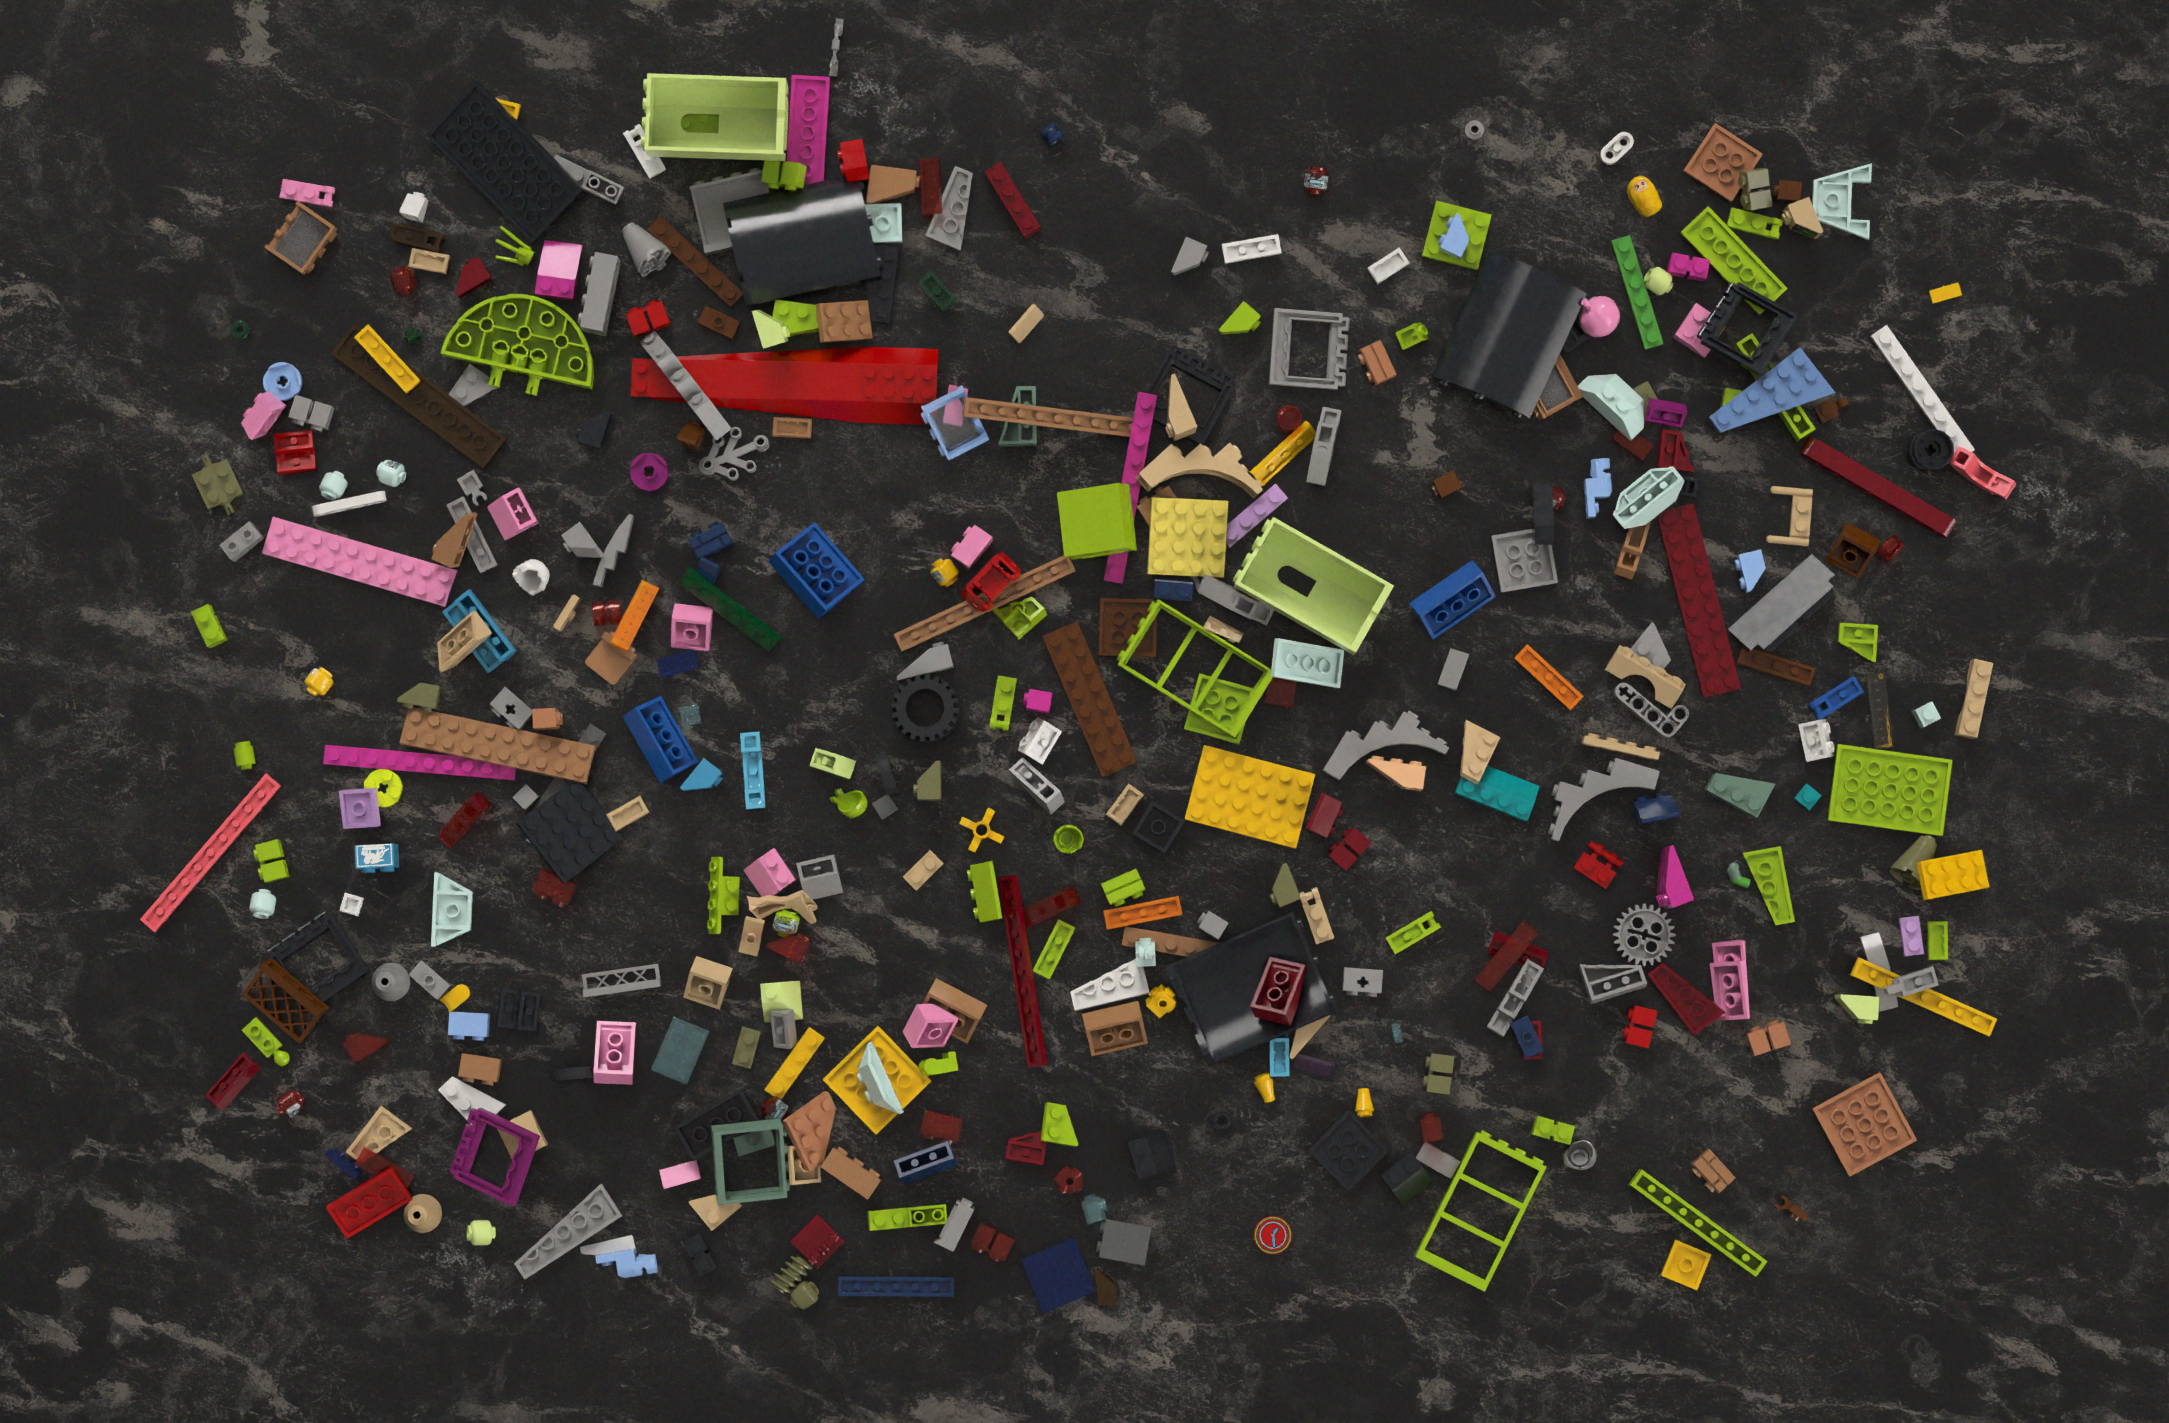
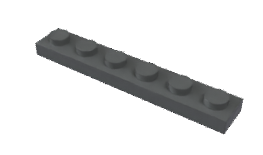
M590 723L578 742L594 745L596 751L607 734ZM554 777L534 809L569 783L570 780Z

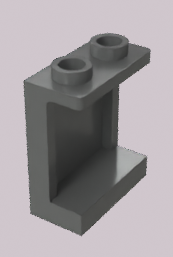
M1106 1219L1105 1222H1101L1099 1233L1103 1234L1102 1242L1098 1241L1096 1252L1099 1253L1100 1258L1145 1266L1152 1227Z

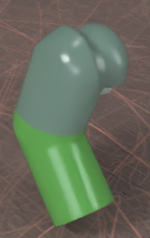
M1731 863L1727 868L1730 881L1748 888L1751 879L1742 877L1739 865Z

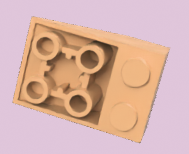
M1372 756L1371 759L1366 761V764L1401 789L1423 790L1426 766H1422V762L1411 761L1409 764H1405L1403 760L1394 758L1390 759V761H1383L1384 757Z

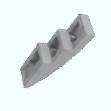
M629 514L607 545L604 556L598 565L593 583L594 586L602 588L606 569L614 571L618 552L626 554L634 521L633 515Z
M1529 959L1526 960L1486 1028L1504 1037L1510 1027V1023L1517 1016L1544 968Z

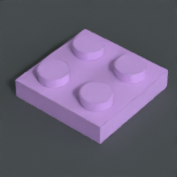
M376 788L339 791L343 829L381 826Z

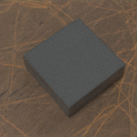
M884 795L872 803L882 820L898 810L889 795Z

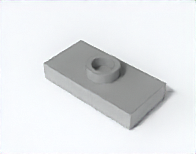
M422 960L409 974L437 1000L451 986Z

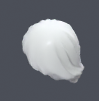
M530 559L518 565L512 573V577L519 583V586L531 596L545 590L550 576L548 568L536 559Z

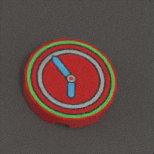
M1268 1216L1258 1222L1254 1229L1253 1237L1255 1244L1261 1251L1275 1255L1282 1253L1288 1248L1292 1240V1231L1284 1219L1278 1216Z

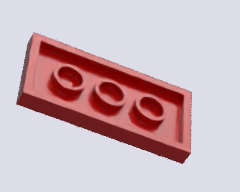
M391 1166L326 1205V1209L348 1239L410 1202L413 1197Z

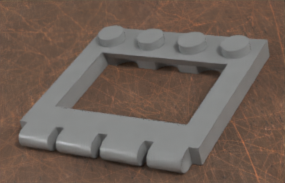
M1274 308L1269 385L1337 390L1338 386L1345 387L1346 373L1339 372V369L1346 370L1347 354L1340 353V350H1348L1349 335L1342 334V332H1349L1350 318L1343 317V313ZM1292 320L1330 323L1326 379L1288 376Z

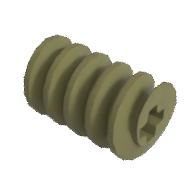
M798 1254L797 1257L790 1256L792 1263L785 1262L787 1269L780 1268L782 1275L775 1274L778 1281L770 1280L772 1285L786 1297L785 1292L791 1294L790 1286L796 1288L797 1283L795 1280L802 1281L800 1274L807 1275L805 1268L812 1269V1266Z

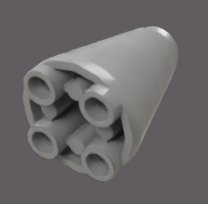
M633 222L627 224L622 229L628 250L641 276L644 277L654 270L659 271L666 266L665 261L671 254L666 245Z

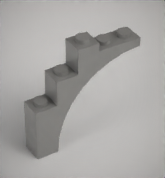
M655 330L646 335L640 341V344L671 381L712 436L718 440L731 430V427Z
M1408 711L1401 714L1392 731L1389 729L1390 726L1381 720L1379 723L1374 722L1364 740L1360 739L1361 735L1354 730L1351 732L1346 731L1324 767L1323 772L1339 781L1348 768L1358 759L1371 751L1386 746L1399 744L1417 745L1432 749L1442 755L1446 754L1449 747L1446 746L1447 742L1437 737V739L1429 736L1431 733L1422 727L1420 730L1417 729L1420 723L1417 720L1418 716Z
M1614 758L1613 762L1609 761L1607 767L1609 776L1586 770V773H1582L1579 784H1582L1581 787L1561 781L1558 785L1555 784L1552 791L1553 801L1560 802V806L1556 805L1553 815L1556 817L1554 824L1551 823L1548 834L1551 835L1550 840L1558 842L1564 827L1572 815L1594 796L1608 790L1623 787L1655 790L1660 771Z

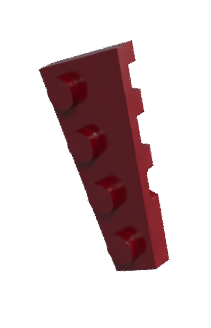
M1664 962L1648 973V976L1693 1035H1696L1725 1013L1723 1009Z

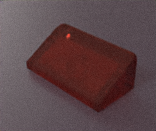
M1617 430L1612 437L1614 441L1642 461L1654 446L1639 434L1630 441Z

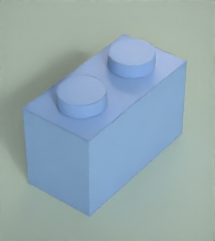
M449 1012L448 1035H453V1039L464 1040L465 1036H472V1040L484 1041V1037H489L490 1014Z

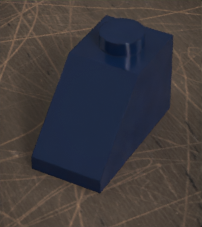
M701 557L696 572L714 585L722 568L719 564Z

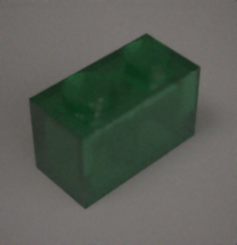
M932 270L917 282V286L943 314L957 302L954 294Z

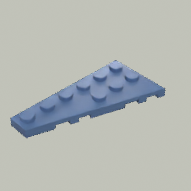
M1798 348L1712 414L1709 419L1721 433L1835 394V391L1803 350Z

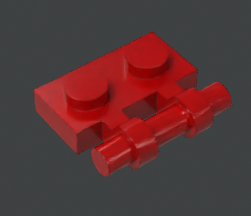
M1591 841L1588 848L1593 850L1592 854L1589 855L1583 852L1573 868L1606 889L1616 874L1610 868L1613 864L1620 868L1623 861L1618 859L1616 854H1611L1603 849L1604 846L1601 844L1597 845ZM1598 855L1608 860L1605 865L1596 860Z

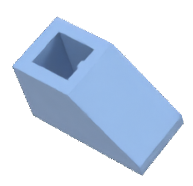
M1456 213L1454 218L1450 216L1446 225L1449 230L1446 235L1442 234L1438 244L1441 245L1439 251L1460 260L1469 238L1460 215Z
M1761 549L1739 554L1736 556L1737 560H1734L1736 570L1740 571L1741 574L1739 579L1741 590H1745V593L1752 591L1766 568Z

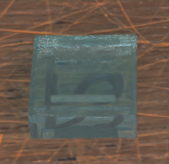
M698 704L679 708L682 727L702 723Z
M1392 1024L1391 1029L1394 1042H1403L1400 1024Z

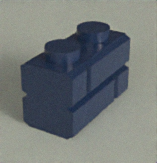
M716 521L707 526L708 530L704 532L698 530L691 534L692 538L689 539V542L699 561L701 557L707 558L734 544L723 522L718 523Z
M1155 579L1153 599L1192 603L1193 582L1184 583L1183 581Z

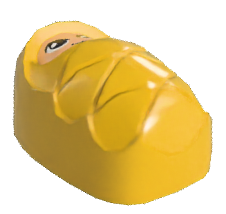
M1637 176L1629 182L1627 195L1641 216L1650 217L1660 211L1662 202L1657 190L1648 178Z

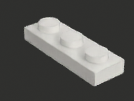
M1278 234L1222 244L1225 264L1282 253Z

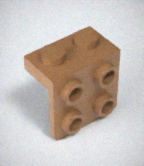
M605 631L601 636L603 639L585 660V664L610 684L615 685L638 656L634 654L636 650L632 646L625 653L609 645L615 633L611 631L609 634Z

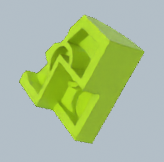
M1033 597L1025 598L1021 602L1010 603V606L993 610L995 615L1018 640L1047 616L1045 609Z

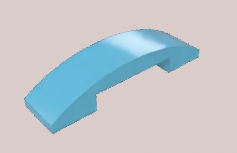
M760 732L740 733L746 810L765 808Z

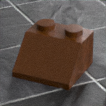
M1846 522L1825 561L1859 579L1876 553L1881 540Z

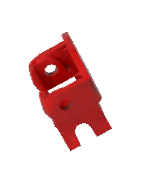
M1001 551L993 556L966 585L960 596L974 609L985 612L993 606L992 602L1012 581L1015 582L1020 577L1021 570L1012 559ZM1000 561L1013 573L1012 576L1000 567ZM975 587L989 599L986 604L973 593Z

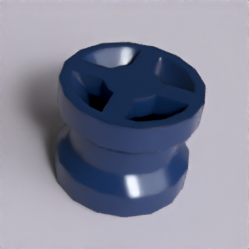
M1055 123L1050 124L1040 133L1041 137L1047 140L1049 146L1055 144L1064 135L1062 131H1058Z

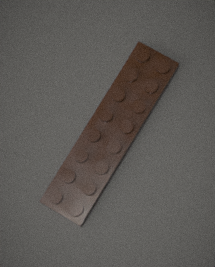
M1078 622L1042 636L1101 776H1107L1137 763Z

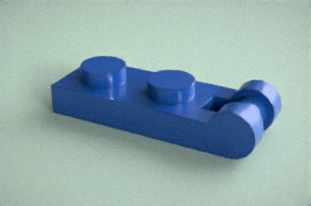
M1852 676L1809 703L1808 706L1815 711L1817 720H1820L1864 691L1856 678ZM1822 702H1824L1828 707L1824 711L1819 705Z

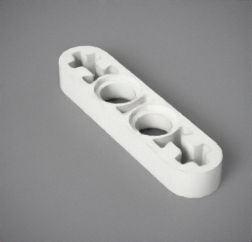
M378 491L312 506L314 516H323L387 501L385 491Z

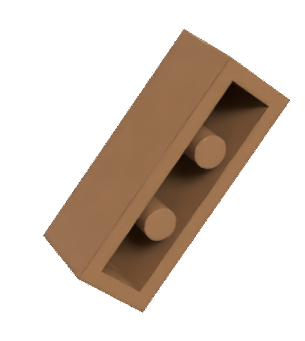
M840 1146L838 1149L833 1147L820 1167L868 1200L881 1182L880 1174L873 1169L869 1171L863 1167L864 1163L859 1159L854 1158L852 1160L847 1156L848 1152Z

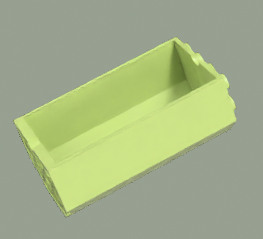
M647 73V79H644L643 89L646 94V98H643V109L646 117H642V128L645 136L641 137V147L646 152L647 157L785 161L786 153H784V150H787L788 83L786 78ZM688 114L719 115V132H686L681 127V120Z
M1274 517L1271 521L1267 519L1261 530L1264 534L1262 537L1258 536L1251 548L1253 553L1250 554L1248 552L1242 563L1244 569L1242 571L1239 569L1233 578L1235 582L1234 587L1350 654L1355 655L1394 585ZM1283 566H1290L1315 580L1316 583L1308 597L1281 583L1278 579L1279 569Z

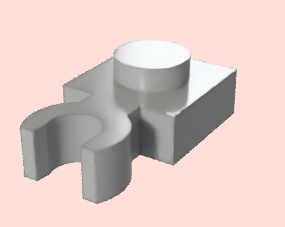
M474 470L457 479L466 496L473 495L472 500L476 506H479L477 502L479 496H483L485 501L488 500L486 494L479 490L484 486Z

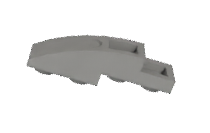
M559 155L555 156L559 164L584 188L583 191L616 205L624 189L623 186Z
M1327 407L1322 408L1313 444L1307 483L1322 486L1326 484L1341 410Z
M1207 574L1204 575L1197 589V592L1222 606L1266 626L1274 612L1272 608L1237 588Z

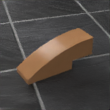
M1651 522L1646 525L1628 528L1614 574L1632 580Z

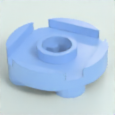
M275 363L268 368L264 375V389L266 392L270 391L281 401L293 399L301 391L302 376L299 370L289 363ZM282 376L284 379H288L284 387L281 384L278 385V381H280Z

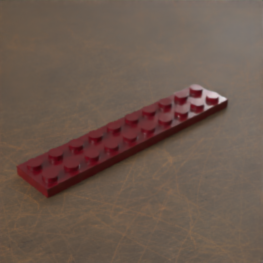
M1694 503L1664 510L1656 517L1702 696L1706 698L1741 689Z

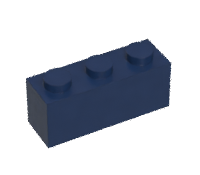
M949 1141L894 1160L899 1178L904 1185L958 1165Z

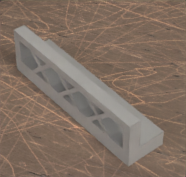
M659 964L582 974L583 997L662 987ZM655 968L656 979L647 980L642 976L647 969ZM638 970H643L641 974L636 972ZM631 971L639 976L633 983H628L623 979ZM617 973H624V974L622 975V977H620ZM610 974H614L619 978V981L612 986L604 982ZM603 975H605V977H604L603 979H600V978L598 977V976H603ZM595 977L601 982L596 988L588 989L587 978Z

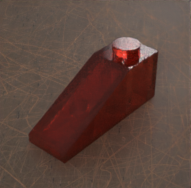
M480 791L463 804L437 836L451 849L493 804Z
M1075 887L1066 888L1023 909L1026 929L1081 904L1082 902Z

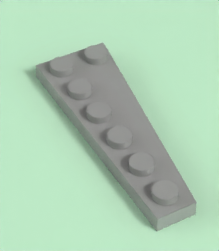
M603 1184L592 1191L514 1263L524 1280L623 1216Z

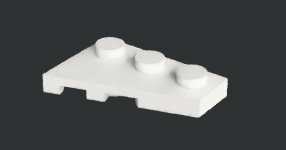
M453 1076L438 1089L466 1120L471 1108H483L498 1114L506 1106L503 1102L492 1098Z

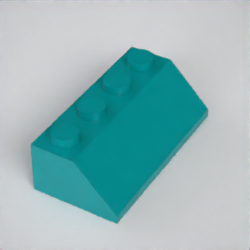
M1487 765L1478 784L1460 777L1454 794L1526 822L1530 816L1540 786Z

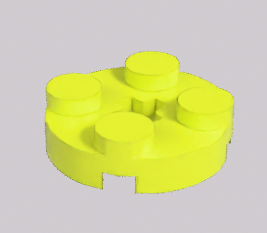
M378 769L368 775L364 781V788H376L378 806L385 808L398 802L402 794L403 784L396 773L387 769ZM381 783L388 785L386 793L378 791Z

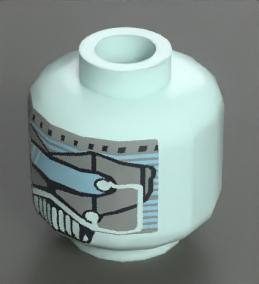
M388 459L378 465L376 475L381 483L396 487L405 481L406 472H404L403 464Z

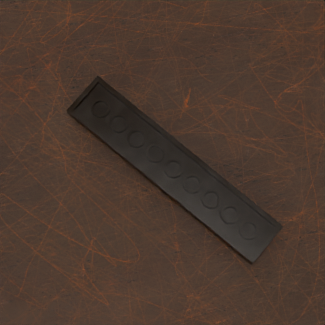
M353 324L331 354L484 469L507 438L403 361L421 380L413 389L405 393L354 338L362 329Z

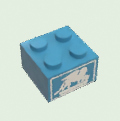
M398 844L355 845L356 869L361 870V873H375V869H380V872H395L394 868H399Z

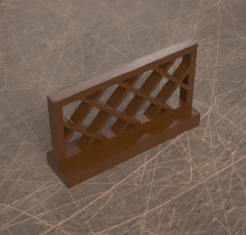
M270 958L262 963L259 967L260 970L242 995L297 1043L301 1044L329 1007L276 961ZM263 973L269 977L270 984H262L261 976ZM280 986L284 991V996L277 997L275 987ZM264 987H271L272 997L264 998ZM252 988H258L260 998H255L249 993ZM285 999L286 1009L279 1010L277 1000ZM290 999H295L298 1002L299 1009H291ZM273 1000L274 1010H268L265 1001ZM305 1011H309L315 1016L312 1021H305ZM292 1012L300 1013L301 1022H293ZM279 1013H287L289 1023L282 1022ZM295 1025H302L303 1033L301 1036L295 1033Z

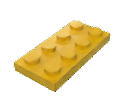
M1982 850L1916 862L1924 900L1989 888Z

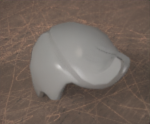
M1587 1140L1572 1143L1563 1155L1564 1164L1576 1170L1591 1168L1597 1158L1594 1146Z

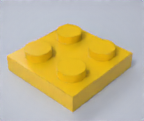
M1674 1240L1661 1276L1697 1290L1711 1254Z

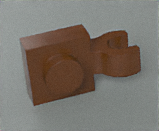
M1844 397L1833 403L1830 398L1813 408L1821 424L1839 416L1837 410L1847 406L1849 401Z
M1780 1195V1198L1784 1200L1782 1206L1774 1203L1777 1209L1788 1210L1790 1212L1788 1215L1797 1222L1799 1219L1805 1221L1809 1216L1791 1203L1784 1195Z

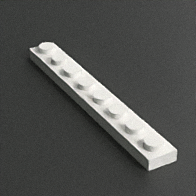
M1886 325L1870 337L1933 427L1944 431L1950 436L1954 446V453L1959 446L1973 452L1975 449L1889 327Z

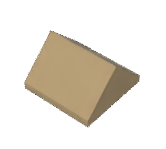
M787 1146L790 1185L821 1182L820 1164L811 1171H805L794 1146Z

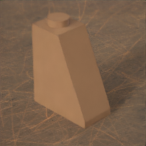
M871 165L866 204H878L914 193L915 187L919 188L920 176H917L916 170Z

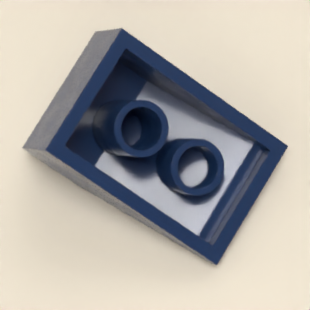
M1666 792L1654 794L1655 798L1647 799V796L1636 798V802L1632 803L1636 825L1680 816V811L1672 795L1666 796Z

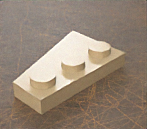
M1466 720L1464 723L1465 731L1462 744L1463 754L1461 757L1460 776L1478 784L1500 737Z
M381 1105L346 1150V1153L362 1164L388 1144L410 1131L412 1127Z

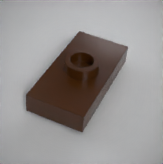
M705 306L698 320V324L730 339H733L741 323L708 306Z

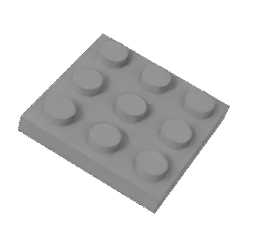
M1532 529L1491 536L1501 593L1558 583L1552 545H1534Z

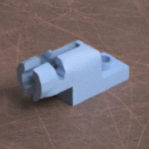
M1609 458L1591 460L1590 476L1592 478L1584 480L1586 519L1595 518L1596 513H1599L1598 502H1595V499L1608 498L1612 492L1611 474L1603 472V470L1610 468Z
M635 1249L597 1254L595 1256L596 1263H601L602 1266L613 1265V1261H616L617 1272L620 1277L641 1276L643 1274V1267H645L648 1274L658 1272L655 1254H638L639 1256L636 1257Z

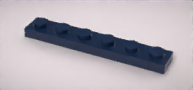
M838 1276V1296L954 1297V1277Z

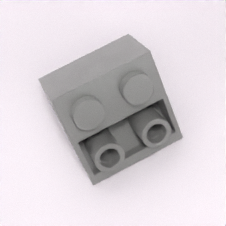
M835 855L796 863L802 889L812 900L843 893Z

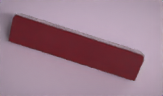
M1497 931L1494 932L1487 950L1488 954L1522 967L1526 960L1529 959L1542 968L1549 953L1544 949Z
M243 1052L205 1096L217 1108L224 1110L261 1067Z

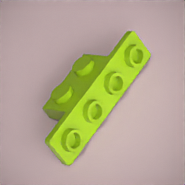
M711 857L709 863L710 881L708 888L710 900L708 901L709 919L707 927L709 934H720L721 915H739L740 877L723 876V857Z

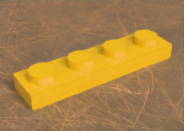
M369 325L365 326L354 337L405 393H408L421 381Z
M1307 421L1301 424L1250 471L1253 477L1261 483V486L1265 485L1315 439L1316 431Z
M809 1027L764 1090L781 1100L825 1037Z

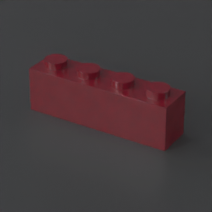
M999 162L984 172L985 177L1024 240L1040 231L1041 226L1002 163Z

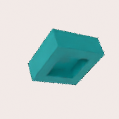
M1806 783L1794 799L1809 811L1822 795Z

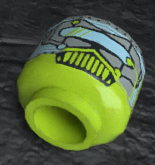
M789 908L776 912L773 929L778 932V936L788 938L789 935L797 932L800 921L797 912Z

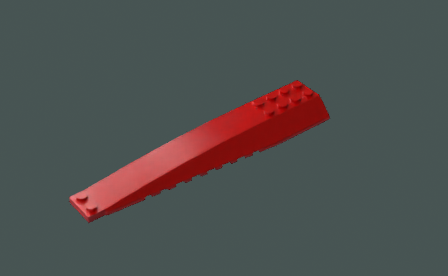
M846 347L677 356V359L713 405L717 407L855 423L930 425V423L925 424L921 413H923L921 406L937 400L939 349ZM632 358L631 397L687 403L653 359ZM935 410V411L932 412V414H933L935 420H936L937 410Z

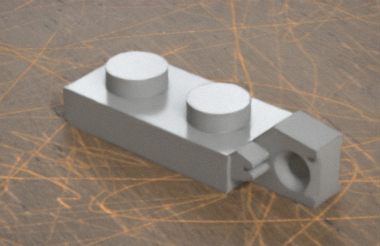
M1931 966L1896 977V979L1892 980L1893 984L1883 987L1885 995L1896 993V997L1907 996L1938 986L1939 984L1934 967Z

